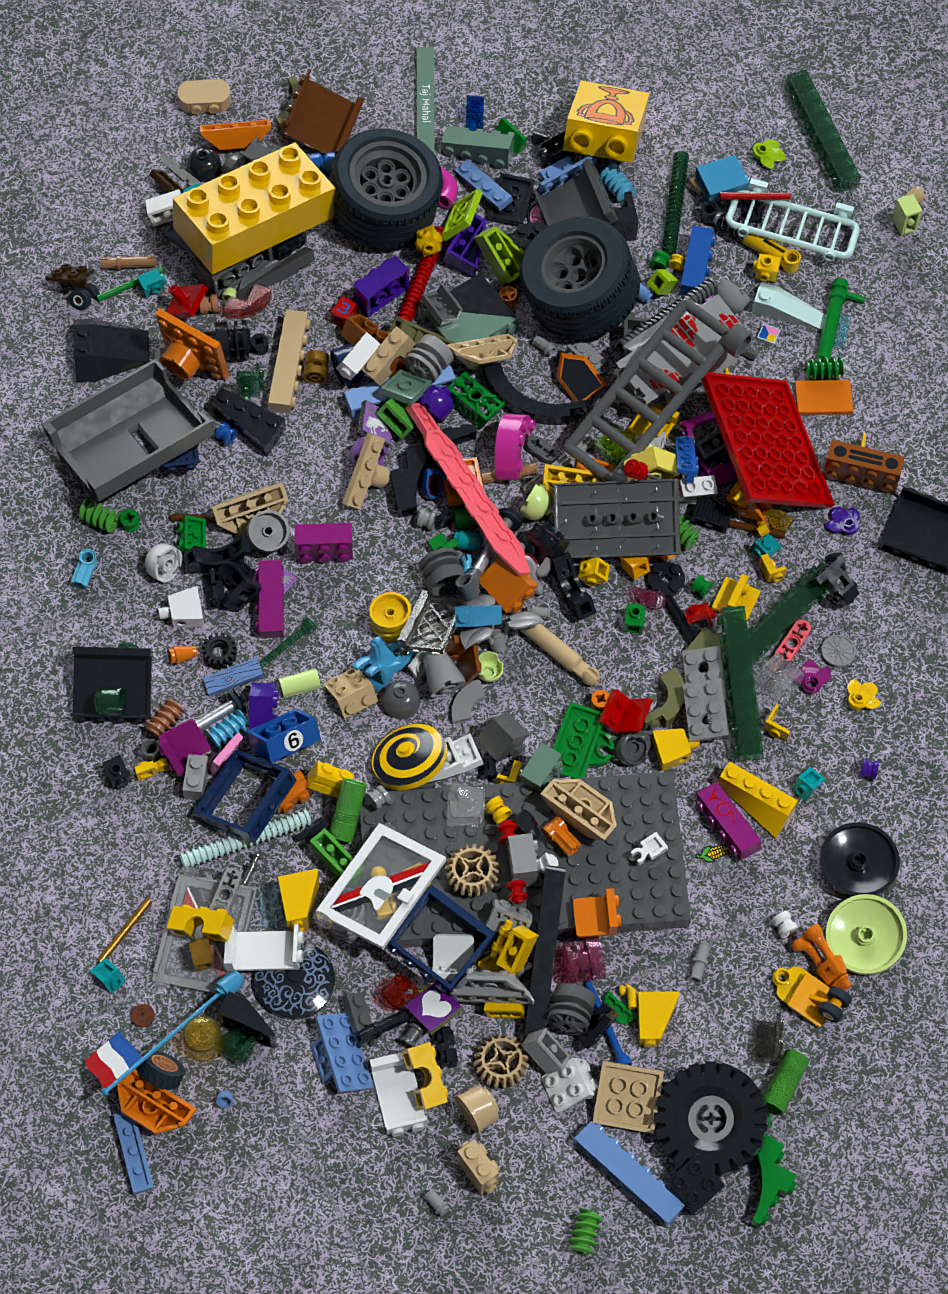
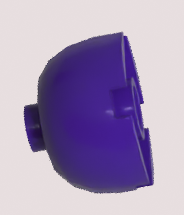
M430 385L418 399L423 406L426 404L429 408L428 410L440 420H445L454 406L453 399L450 396L452 392L446 386L441 388L438 385Z

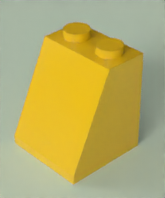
M317 869L278 877L288 931H294V924H298L300 930L304 933L309 930L319 890Z

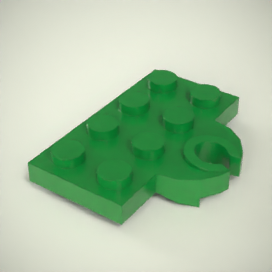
M569 703L553 750L562 755V767L564 769L559 777H571V779L585 778L588 767H602L612 759V756L609 754L601 755L599 753V750L602 748H606L609 752L614 753L612 737L607 732L602 731L603 726L598 722L602 714L601 711L576 703Z

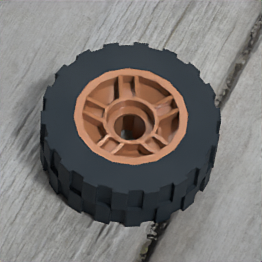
M155 1051L137 1068L138 1074L142 1079L163 1090H175L178 1088L185 1075V1068L179 1060L159 1051Z

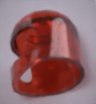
M399 973L393 976L382 987L380 992L382 1002L391 1010L402 1009L406 1004L405 999L413 1000L419 995L416 985L408 977ZM408 989H411L413 991V995L406 994L405 992Z

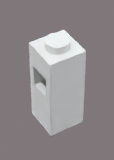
M366 332L336 369L343 377L351 380L380 346V343Z

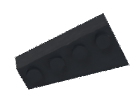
M222 387L212 400L213 412L268 457L286 430L285 418Z

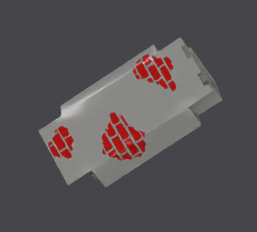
M719 294L702 305L697 304L729 329L737 323L743 326ZM687 311L671 330L672 333L705 357L721 338L719 334ZM668 316L623 345L626 356L616 362L617 369L611 372L614 382ZM664 340L647 359L681 386L698 367L697 364ZM724 351L708 372L721 373L737 362L738 359ZM641 369L638 370L624 388L649 408L658 402L667 405L675 395ZM702 381L699 382V384L695 387L694 390L703 385Z

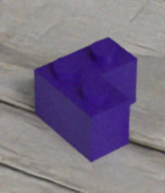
M252 683L249 694V730L278 717L274 715V708H277L279 701V690H275V683Z

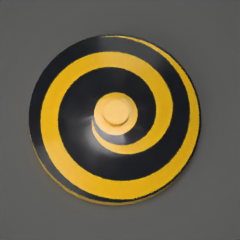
M412 723L398 727L384 736L375 747L371 757L372 771L376 779L389 789L409 790L419 787L434 778L442 769L447 758V744L440 731L431 725Z

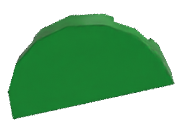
M609 990L607 991L603 1002H606L619 1014L614 1023L626 1025L638 1019L637 1015L629 1010Z

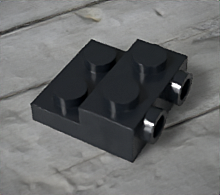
M536 521L527 536L530 541L524 552L532 555L540 566L546 557L551 560V558L563 554L570 542L564 538L565 535L563 533L553 530L550 523ZM551 562V568L548 574L552 575L554 569Z

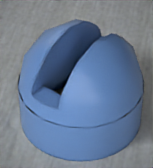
M221 1090L217 1094L216 1104L221 1108L230 1107L233 1104L232 1093L228 1090Z

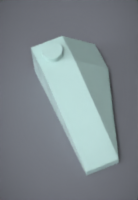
M762 282L758 287L752 313L820 331H822L826 316L782 288Z

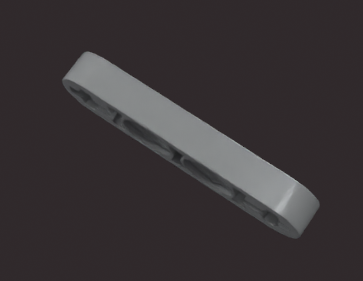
M228 868L225 870L209 908L210 910L220 908L228 911L229 914L242 881L241 873L238 869ZM235 874L237 879H233L231 887H229L230 880L228 876ZM228 891L231 893V897L228 900H222L219 897L221 892ZM202 933L204 939H209Z

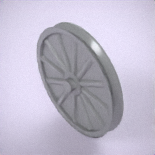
M832 635L823 642L821 654L829 665L844 667L854 660L856 648L848 637Z

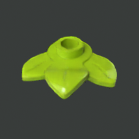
M769 139L763 143H756L752 148L753 156L760 160L761 164L768 169L773 170L774 162L786 160L784 152L778 148L780 143L775 140Z

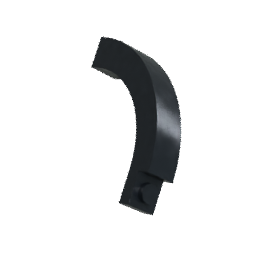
M501 363L483 366V377L492 395L495 394L502 403L504 402V408L512 414L529 415L532 420H535V423L544 425L570 424L571 417L580 418L586 415V400L562 404L539 402L525 396L514 388L504 374Z

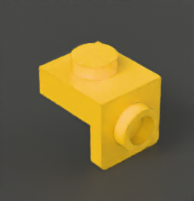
M514 760L509 777L497 774L496 784L521 781L522 762Z

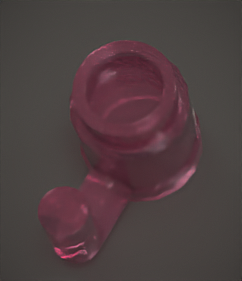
M636 586L632 588V593L640 595L641 604L647 608L660 610L665 605L666 597L662 592L645 590Z

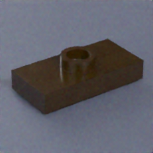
M151 170L149 176L159 184L160 189L167 193L179 189L181 194L184 190L163 170Z

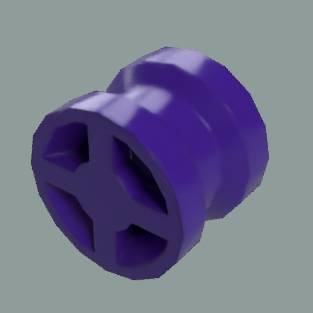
M863 758L860 777L864 778L867 776L872 780H876L879 761L870 762L868 759Z

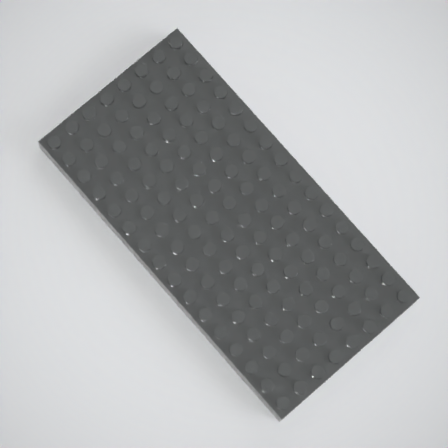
M673 772L573 778L581 779L612 802L617 826L605 841L586 837L564 821L568 831L581 843V847L577 852L569 857L555 842H550L542 833L541 828L557 815L542 798V791L536 790L525 782L387 791L391 802L388 804L384 803L379 810L372 806L367 798V793H365L360 811L362 846L377 825L381 823L445 856L446 862L431 881V884L483 924H486L493 909L494 900L508 901V896L511 894V890L506 889V883L512 881L507 853L508 845L499 843V838L502 836V832L497 830L499 824H496L492 819V814H488L484 809V806L491 799L500 796L504 806H508L512 811L506 820H513L515 816L525 809L534 816L535 821L538 823V829L541 832L539 842H537V859H540L545 853L552 854L557 858L559 867H566L557 937L576 936L573 910L574 899L605 896L606 889L614 888V894L619 897V907H616V912L621 916V926L618 927L617 933L687 928L690 926L691 916ZM657 832L668 846V850L653 860L647 856L643 864L637 865V860L641 856L636 854L631 857V851L635 848H641L640 842ZM382 836L364 861L365 884L372 879L371 871L376 867L384 868L387 877H390L419 863L423 865L431 863V861ZM475 843L476 849H479L483 845L484 852L489 849L491 851L490 856L495 855L496 857L494 862L499 863L497 868L499 875L496 876L498 881L493 883V889L487 888L486 894L480 891L479 897L476 896V893H472V897H468V892H465L462 896L460 894L461 889L455 892L454 885L449 886L448 884L450 879H446L447 872L445 871V866L448 865L447 859L452 858V852L457 853L458 847L464 850L466 844L469 848H472V845ZM483 863L481 871H483V875L487 876L489 870L485 863ZM458 865L456 873L461 878L464 871ZM540 872V878H537L536 886L523 888V892L528 894V899L523 904L514 905L512 902H509L514 907H523L532 913V923L529 930L536 934L544 880L542 872ZM401 891L394 893L397 909L402 904V901L397 899ZM430 900L397 941V944L402 948L433 946L435 934L473 935L474 943L483 942L484 939L434 901ZM368 902L366 903L368 929L380 934L390 919L378 921L373 903ZM494 931L496 935L493 941H496L500 933ZM369 942V950L381 949Z

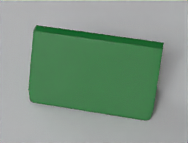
M502 117L495 130L507 135L508 132H515L514 153L519 154L526 149L527 138L508 120Z

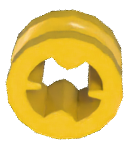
M673 254L670 257L668 266L671 269L681 271L684 268L686 259L679 254Z

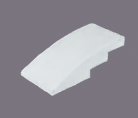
M471 734L452 741L451 737L445 739L448 750L446 761L438 774L428 782L461 774L484 764Z

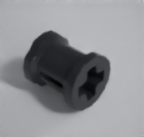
M491 755L481 757L484 763L482 765L483 773H481V778L484 780H495L498 774L496 772V763L498 761Z

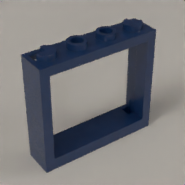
M235 749L211 786L207 789L201 801L197 804L193 813L200 822L256 843L297 780L290 769ZM245 766L276 779L245 826L241 827L211 814Z
M431 884L386 946H388L387 950L391 954L401 956L407 966L417 968L420 971L419 974L424 979L434 981L436 983L435 986L440 991L451 993L453 988L465 977L495 939L496 933ZM430 900L434 901L484 939L450 983L397 944V941Z

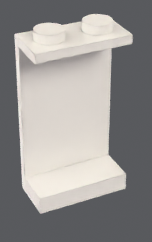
M294 924V931L237 932L235 927L232 926L229 940L225 942V968L227 971L299 970L300 962H303V950L300 949L301 944L304 943V932L300 930L298 924Z
M402 1052L371 1059L370 1067L387 1135L392 1134L393 1137L403 1135L404 1131L412 1129L413 1132L423 1130L424 1126H427V1117L424 1110H418L413 1090L418 1089L414 1070L406 1069Z

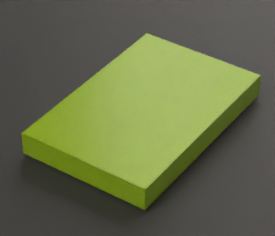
M476 189L453 204L441 235L444 241L471 225L483 194L480 189Z

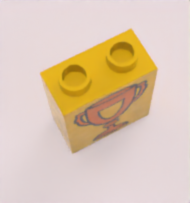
M581 80L567 118L563 150L633 163L645 125L650 93Z

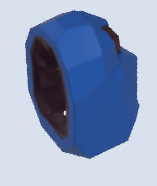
M424 469L422 473L423 494L426 499L433 500L439 497L443 491L445 473L438 470Z

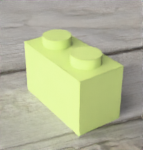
M914 194L902 196L896 202L892 220L901 236L918 229L922 209Z

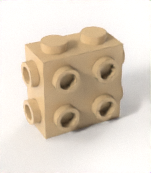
M474 1139L471 1142L466 1141L459 1146L457 1163L480 1195L484 1193L488 1195L497 1189L498 1171L500 1169L494 1160L490 1161L486 1156L488 1152L483 1144H478Z

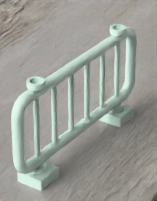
M751 178L748 191L740 190L738 192L766 193L768 183ZM731 200L726 215V223L731 228L738 230V235L741 237H747L749 233L824 254V259L829 262L834 261L835 258L847 259L854 252L860 228L855 221L851 220L853 206L837 202L834 214H829L783 200H752L745 223L741 224L733 220L739 200ZM755 201L769 204L761 229L748 226ZM773 205L786 209L779 234L765 230ZM790 210L803 213L796 239L782 235ZM807 215L821 219L813 244L799 240ZM824 220L838 223L831 248L816 245ZM841 224L853 229L845 252L834 250Z

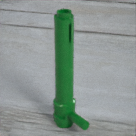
M835 278L830 286L829 303L816 358L819 357L821 361H823L824 357H827L830 361L842 307L846 302V298L862 304L865 300L864 296L848 292V281L844 278Z

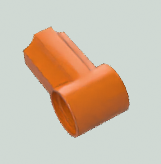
M558 816L541 828L544 836L550 842H555L568 857L572 856L581 847V843L568 831L567 825Z

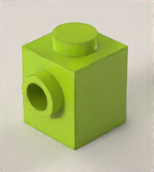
M656 269L646 284L657 295H668L679 280L667 269Z

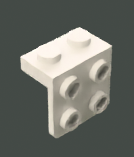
M435 934L433 937V971L447 982L452 981L474 953L473 935ZM473 967L469 970V972L466 975L473 972Z
M571 1058L563 1070L552 1072L548 1075L546 1073L542 1076V1082L556 1112L561 1113L583 1099L597 1098L598 1084L592 1078L590 1066L584 1059Z

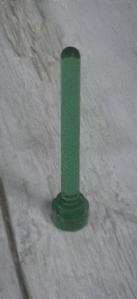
M308 617L304 619L296 632L259 661L261 668L263 669L304 634L313 633L317 629L315 624Z

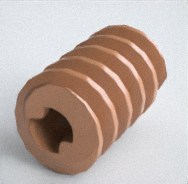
M166 699L165 705L162 704L160 710L155 711V716H151L149 718L150 721L145 722L144 726L149 735L157 740L159 735L165 733V729H172L169 724L176 726L175 718L181 720L182 717L179 713L186 714V711L179 703Z

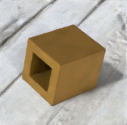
M198 938L189 943L195 972L215 967L209 939Z

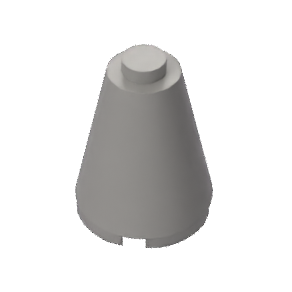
M435 642L424 646L425 649L422 653L431 697L444 696L445 692L451 690L454 692L462 688L466 684L465 677L443 647Z

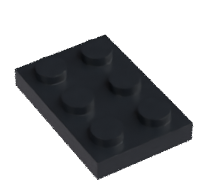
M501 173L498 185L512 196L513 201L501 211L492 205L489 220L519 226L525 222L535 180Z

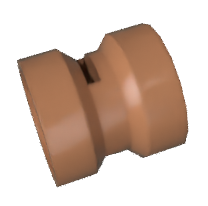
M217 294L203 297L200 303L201 314H206L208 311L219 312Z

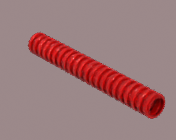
M435 226L436 231L442 235L444 228ZM442 239V242H441V249H442V246L444 245V240H443V239ZM441 250L434 255L426 257L422 254L397 316L411 322L413 321L421 301L420 299L424 294Z

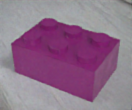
M352 523L295 524L296 562L310 563L311 561H320L327 563L331 560H338L339 562L353 560Z

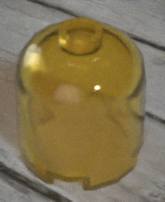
M204 1015L195 1016L186 1023L182 1037L184 1050L188 1057L196 1062H211L216 1059L222 1052L224 1045L223 1034L218 1023L211 1017Z

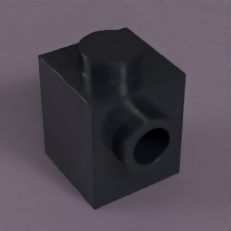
M120 755L102 763L104 772L113 789L124 788L131 782L129 772Z

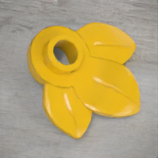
M856 679L851 680L847 686L849 707L853 710H861L864 707L868 709L878 708L881 702L875 698L878 691L877 686L870 682L861 685Z
M797 966L788 970L785 968L775 970L772 981L777 986L776 993L782 1002L788 1003L804 974L807 973L806 970ZM779 976H784L786 980L784 982L780 981Z

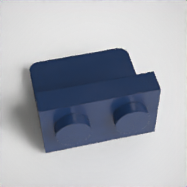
M197 445L164 463L162 468H166V471L178 470L177 466L185 465V469L196 468V464L200 463Z

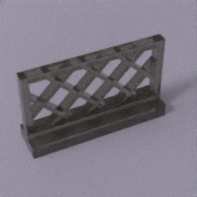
M422 590L397 639L400 654L408 655L409 651L443 654L456 628L455 609L451 610L450 607L454 605H467V600L431 596L430 591ZM434 603L442 604L435 608L432 607ZM445 609L448 611L442 615L438 614V612ZM433 614L436 616L435 618H432L428 621L426 619L427 617ZM451 616L453 617V620H450L448 622L444 621V619H447ZM435 623H441V625L437 627H432V625ZM426 627H428V628L430 629V630L425 631V632H423V633L420 632V630H422V629H424V628H426ZM444 629L447 630L446 633H443V634H441V635H439V634L437 633V632L442 631V630H444ZM434 634V638L426 640V637ZM419 640L423 641V643H420L418 645L414 644V642H417ZM437 642L441 643L440 647L431 646Z

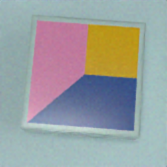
M764 323L757 336V341L774 347L780 334V329Z

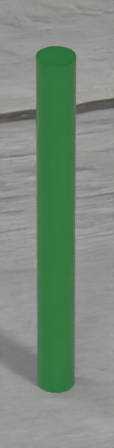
M162 267L157 268L160 274H164ZM134 278L96 295L98 302L137 286L138 279Z

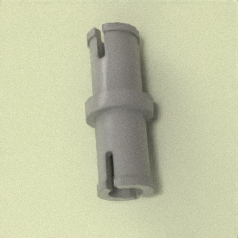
M698 942L697 952L692 959L693 967L689 976L691 982H702L704 969L708 965V953L711 945L707 942Z

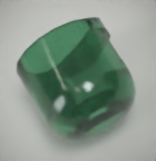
M125 688L98 689L93 697L95 712L103 716H121L126 701Z
M231 1029L224 1035L221 1041V1052L224 1056L244 1065L254 1049L257 1037L253 1035L247 1037L240 1030Z

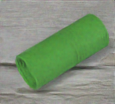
M343 779L335 814L329 833L335 839L345 842L353 841L367 788L366 783L354 779Z
M793 1049L785 1050L764 1094L765 1103L770 1112L777 1115L785 1114L809 1064V1059L804 1054Z

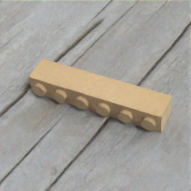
M286 309L268 401L269 411L291 414L292 408L296 407L297 398L294 395L295 392L299 391L298 376L301 377L302 375L300 362L305 359L303 346H307L308 335H306V330H310L311 319H308V312Z

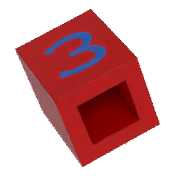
M341 296L331 310V321L344 327L347 317L357 315V303L350 298L347 299Z

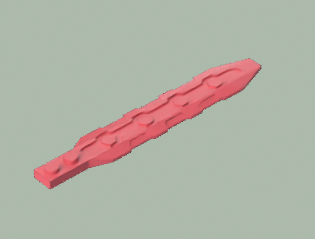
M422 403L408 404L405 409L422 433L426 448L447 476L446 479L452 488L461 497L469 514L478 523L492 549L518 575L529 574L530 569L522 545L499 515L498 509L480 486L481 483L475 474L470 471L464 462L463 456L455 444L440 430Z

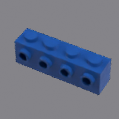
M692 226L679 295H685L695 287H698L699 284H702L705 276L709 277L710 266H707V264L712 261L713 251H710V248L715 246L716 237L713 236L714 229Z

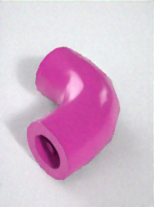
M441 167L443 187L438 205L441 208L450 209L456 201L458 186L452 174Z

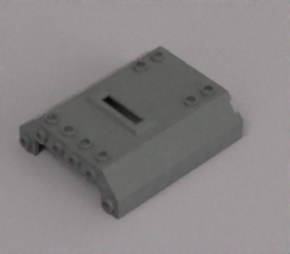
M157 359L150 361L42 423L48 440L53 443L57 450L56 453L59 459L94 502L103 500L215 434L213 429L215 424L212 418L206 416L202 411L198 412L195 407H191L186 396L182 397L177 386L174 387L169 382L167 376L169 371L164 363L161 364ZM139 430L156 451L148 454L132 433Z

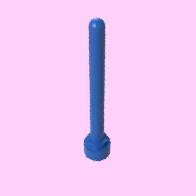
M587 980L584 985L585 988L594 993L596 997L594 1008L597 1010L601 1005V1001L593 983ZM610 1026L606 1031V1035L616 1055L614 1063L632 1065L630 1056L623 1053L614 1030Z

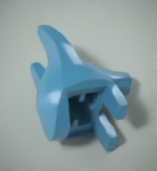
M377 636L371 640L370 655L360 657L352 664V668L357 671L362 668L364 675L372 683L374 691L380 690L390 682L396 672L409 663L414 655V650L410 649L404 654L395 657L393 652L399 647V644L393 642L385 645L381 637Z

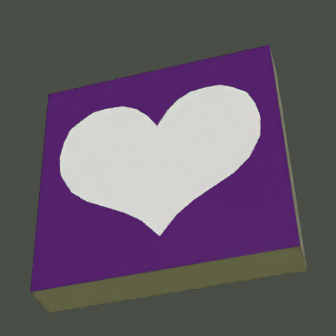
M433 983L405 1006L406 1010L431 1035L463 1010L462 1006L447 991L445 993L440 991L435 986L436 983Z

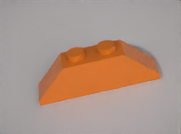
M270 119L200 125L201 135L218 149L224 151H233L237 148L246 150L255 137H258L260 142L271 129Z
M133 1070L117 1084L121 1113L155 1135L184 1127L197 1111L195 1107L170 1091L147 1083L146 1080L141 1078L137 1070Z

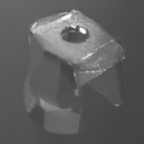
M457 782L451 784L450 792L448 793L447 826L471 825L475 828H480L484 820L486 791L483 786L474 788Z

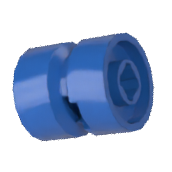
M335 152L325 153L324 156L320 153L310 154V160L322 173L331 176L332 165L336 155Z

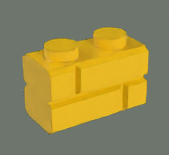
M317 761L308 773L307 788L339 798L343 779H353V773L346 769L333 767L329 763Z

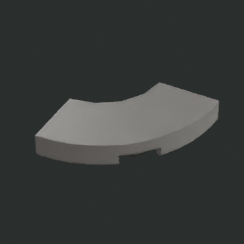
M480 679L470 682L456 695L451 713L453 724L472 720L471 712L473 706L478 701L485 699Z

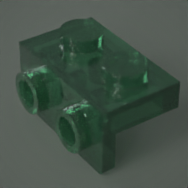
M256 363L255 372L237 371L238 396L244 398L260 397L261 391L265 389V380H263L264 370H261L260 363Z

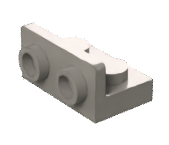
M579 340L573 346L571 344L566 346V354L586 356L597 372L607 364V360L584 340Z
M495 899L493 909L485 925L491 930L498 932L501 925H504L506 919L513 922L511 930L521 925L529 929L532 923V913L526 908L514 907L508 901Z

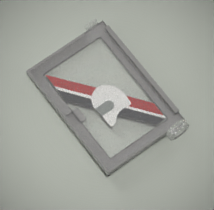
M183 866L180 869L153 971L152 982L155 983L156 987L167 989V985L215 994L214 984L228 972H232L227 971L224 965L225 942H209L215 967L195 972L189 943H192L195 939L203 938L201 933L202 925L196 928L193 938L175 936L167 929L173 906L185 904L198 909L200 906L207 908L211 906L220 881L199 877L200 871L193 867ZM239 886L229 911V915L234 919L233 926L237 932L248 931L257 888ZM223 891L219 897L222 900H228L231 897V893Z

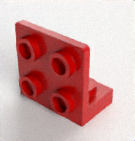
M612 689L598 722L612 734L639 733L650 711L653 700L651 698L629 699L620 690Z

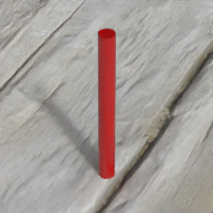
M720 192L719 198L720 200H790L791 193Z

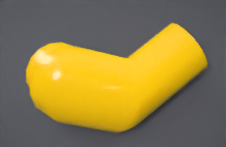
M626 984V986L620 985L619 995L627 997L628 1009H638L637 991L629 984Z

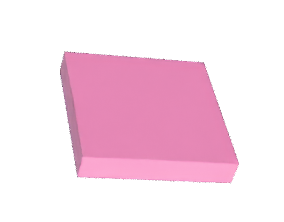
M237 732L213 760L208 770L210 773L216 774L228 758H230L234 750H237L243 739L241 734Z

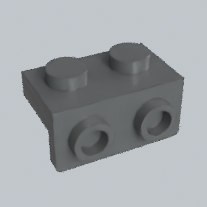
M441 284L436 292L423 294L420 299L439 325L456 322L463 311V308L444 284Z

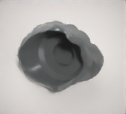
M645 732L628 733L616 745L615 758L624 766H637L643 763L648 758L647 754L652 744L651 737Z

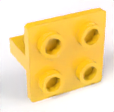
M741 574L739 581L726 577L712 608L715 611L746 623L761 591L748 584L749 576Z

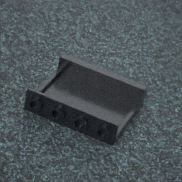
M903 486L878 549L948 575V502L935 499L931 495H925L913 488Z
M73 646L74 676L73 711L71 716L76 717V720L87 721L88 717H95V721H107V717L115 718L117 722H126V718H134V722H146V719L151 717L153 648Z

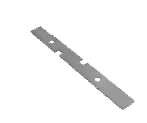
M164 152L159 156L162 160L161 162L184 181L188 179L190 186H193L195 183L199 184V186L202 185L185 169L180 170V165Z

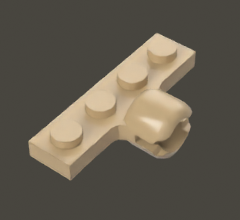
M367 432L342 502L343 504L361 509L369 486L382 488L388 484L390 472L387 467L378 464V459L385 442L384 438Z

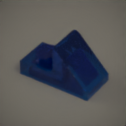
M467 95L465 128H469L470 131L483 129L485 96Z

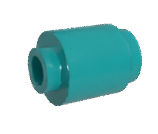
M463 530L460 532L456 531L454 538L459 542V545L456 546L458 549L472 552L480 549L482 538H479L478 533Z

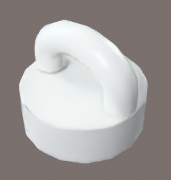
M548 853L540 857V872L544 874L546 865L558 866L557 858Z

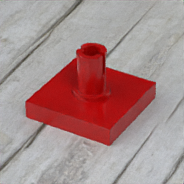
M177 284L171 285L168 292L173 296V299L166 312L178 319L194 317L208 288L204 284L178 287Z

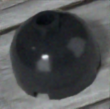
M199 147L193 150L187 158V172L201 183L209 182L215 177L217 178L222 171L221 159L218 153L211 148Z

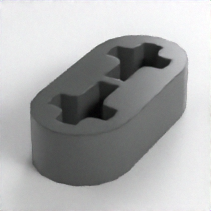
M532 436L528 439L527 449L535 457L550 465L558 459L557 449L539 436ZM532 443H539V446L532 447ZM553 453V457H547V454Z

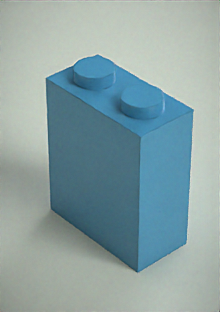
M735 155L697 166L694 174L706 201H722L719 198L720 192L747 190L750 184L748 175H745L743 172L742 163L737 160Z

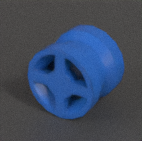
M224 422L217 428L214 436L218 440H223V443L228 446L236 439L238 431L234 428L231 429L229 424Z

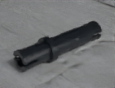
M404 1009L380 1022H373L367 1028L356 1032L355 1039L360 1045L371 1039H378L385 1032L409 1022L411 1019L410 1014Z

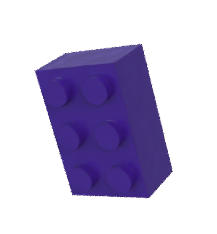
M394 255L390 259H386L376 269H372L368 275L358 279L353 285L354 301L357 303L358 309L369 318L408 290L409 269Z

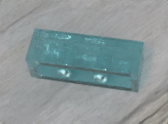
M840 314L834 347L844 349L852 315Z

